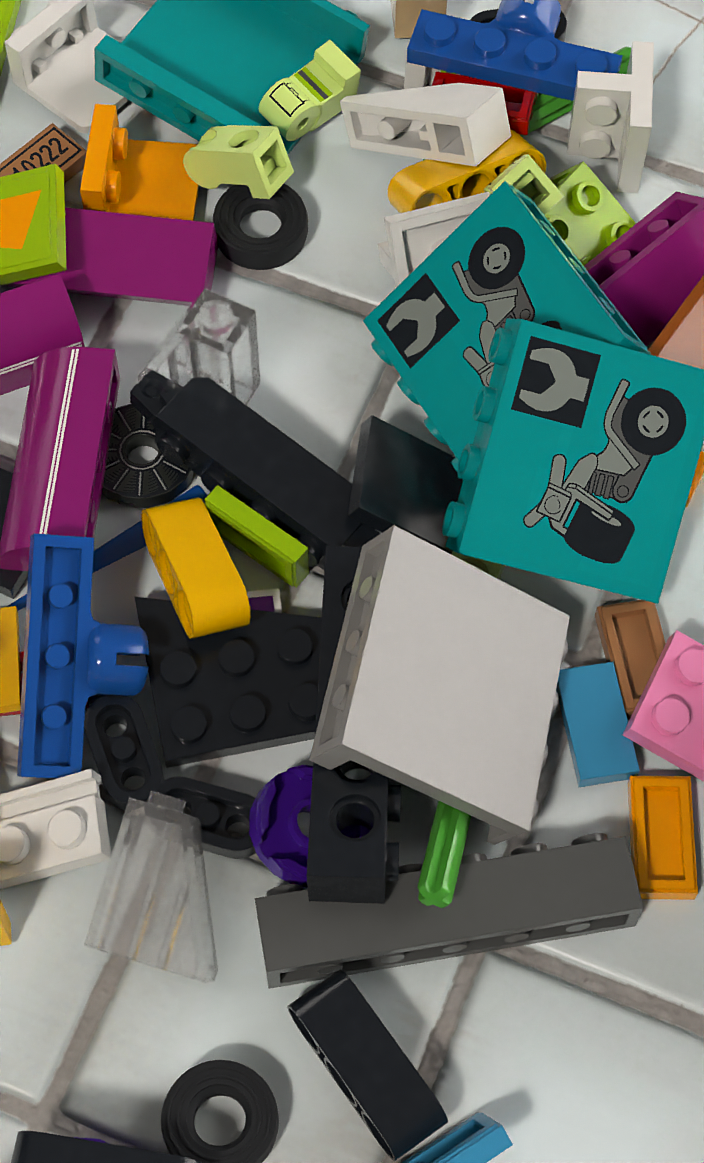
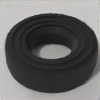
M283 184L270 199L253 198L247 185H233L219 198L213 213V223L220 251L231 262L247 269L268 270L288 263L301 251L308 234V215L304 202L298 193L286 184ZM265 210L274 213L280 219L281 226L272 236L254 238L242 231L240 222L250 212Z
M212 1060L190 1068L171 1086L162 1107L161 1131L169 1153L194 1159L202 1163H263L271 1152L278 1133V1109L269 1085L253 1069L234 1061ZM215 1096L233 1098L242 1106L246 1116L245 1126L240 1136L235 1141L222 1146L211 1145L202 1140L197 1134L194 1125L198 1108L203 1102Z

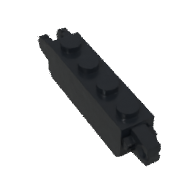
M150 370L130 391V403L155 428L154 443L157 444L158 450L168 461L177 466L185 464L201 477L202 483L210 492L219 485L308 547L309 566H319L324 570L326 546L362 547L381 534L377 530L348 517L352 483L211 378H192L183 387L156 371Z

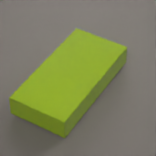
M219 485L205 498V506L219 535L287 584L297 588L309 574L308 547Z

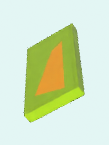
M51 164L0 177V285L67 270L64 172L56 164Z

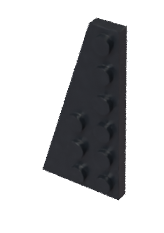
M134 596L139 625L146 632L149 644V655H145L147 667H149L148 674L166 768L315 738L322 617L250 609L251 618L248 626L190 639L180 622L171 600Z

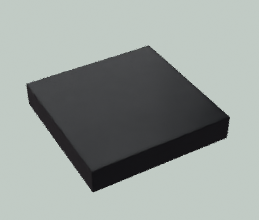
M371 415L361 424L348 517L382 533L395 525L452 554L453 550L445 547L448 537L443 536L442 527L446 510L450 502L458 501L463 479L458 478V473L452 465V460L455 456Z

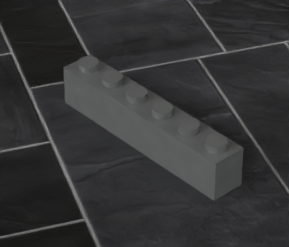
M604 833L584 835L573 840L571 846L548 849L547 845L543 843L528 844L514 849L511 852V856L487 859V856L481 853L463 855L452 902L444 908L435 905L426 906L418 899L419 890L417 886L423 864L399 866L398 881H386L385 904L309 901L308 889L304 890L303 886L298 884L277 886L268 890L267 896L255 898L268 989L327 979L340 969L347 975L634 927L643 910L626 836L608 839V836Z

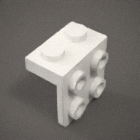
M51 0L45 9L27 24L19 26L10 38L4 42L13 83L81 133H90L95 104L116 105L118 110L128 101L125 97L95 80L94 48L108 34L97 26L94 0Z

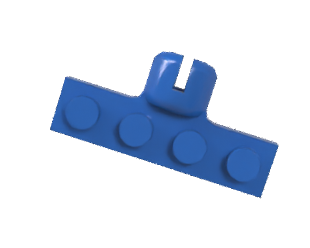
M501 0L496 17L490 23H479L421 9L407 47L408 63L571 101L574 100L578 71L619 74L623 55L566 43L556 39L554 36L561 13V5L558 0H534L533 4L525 2V0Z
M36 533L30 535L17 776L60 778L81 772L85 706L88 698L96 694L134 696L143 690L149 669L147 666L116 665L117 655H149L146 632L136 625L99 623L92 617L90 608L94 538Z

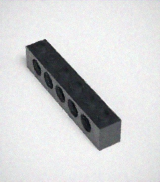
M326 546L315 734L362 547ZM352 760L332 770L313 762L307 859L309 901L385 904L386 881H398L399 842H387L388 822L400 823L401 785L390 784V778ZM357 768L365 769L372 773L369 777L361 780L350 779L344 775L346 772ZM350 825H362L370 830L368 834L359 838L347 837L341 833L345 827Z

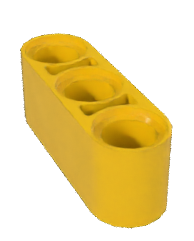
M511 130V137L476 167L426 159L402 169L390 181L388 199L390 204L399 213H404L484 193V188L524 154L530 155L544 173L546 172V160L540 151L514 130Z
M197 497L143 509L141 521L147 549L187 636L193 639L248 626L251 616L245 586L202 499Z

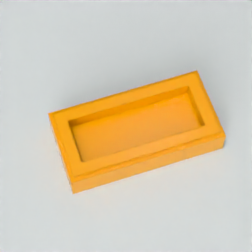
M630 776L627 784L631 859L641 899L695 900L698 894L691 777Z

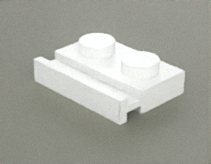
M92 769L0 794V890L112 859L105 803L100 798L99 785L102 784L101 775Z

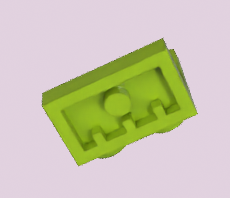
M584 161L550 178L564 197L545 214V217L583 266L636 224Z

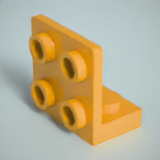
M95 104L80 187L83 209L194 221L199 185L187 174L183 158L191 147H196L198 144L128 139L127 128L119 127L116 105Z

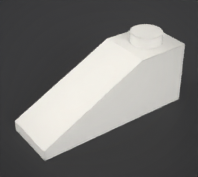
M451 83L352 95L340 100L350 146L355 149L476 167L511 137L503 88Z

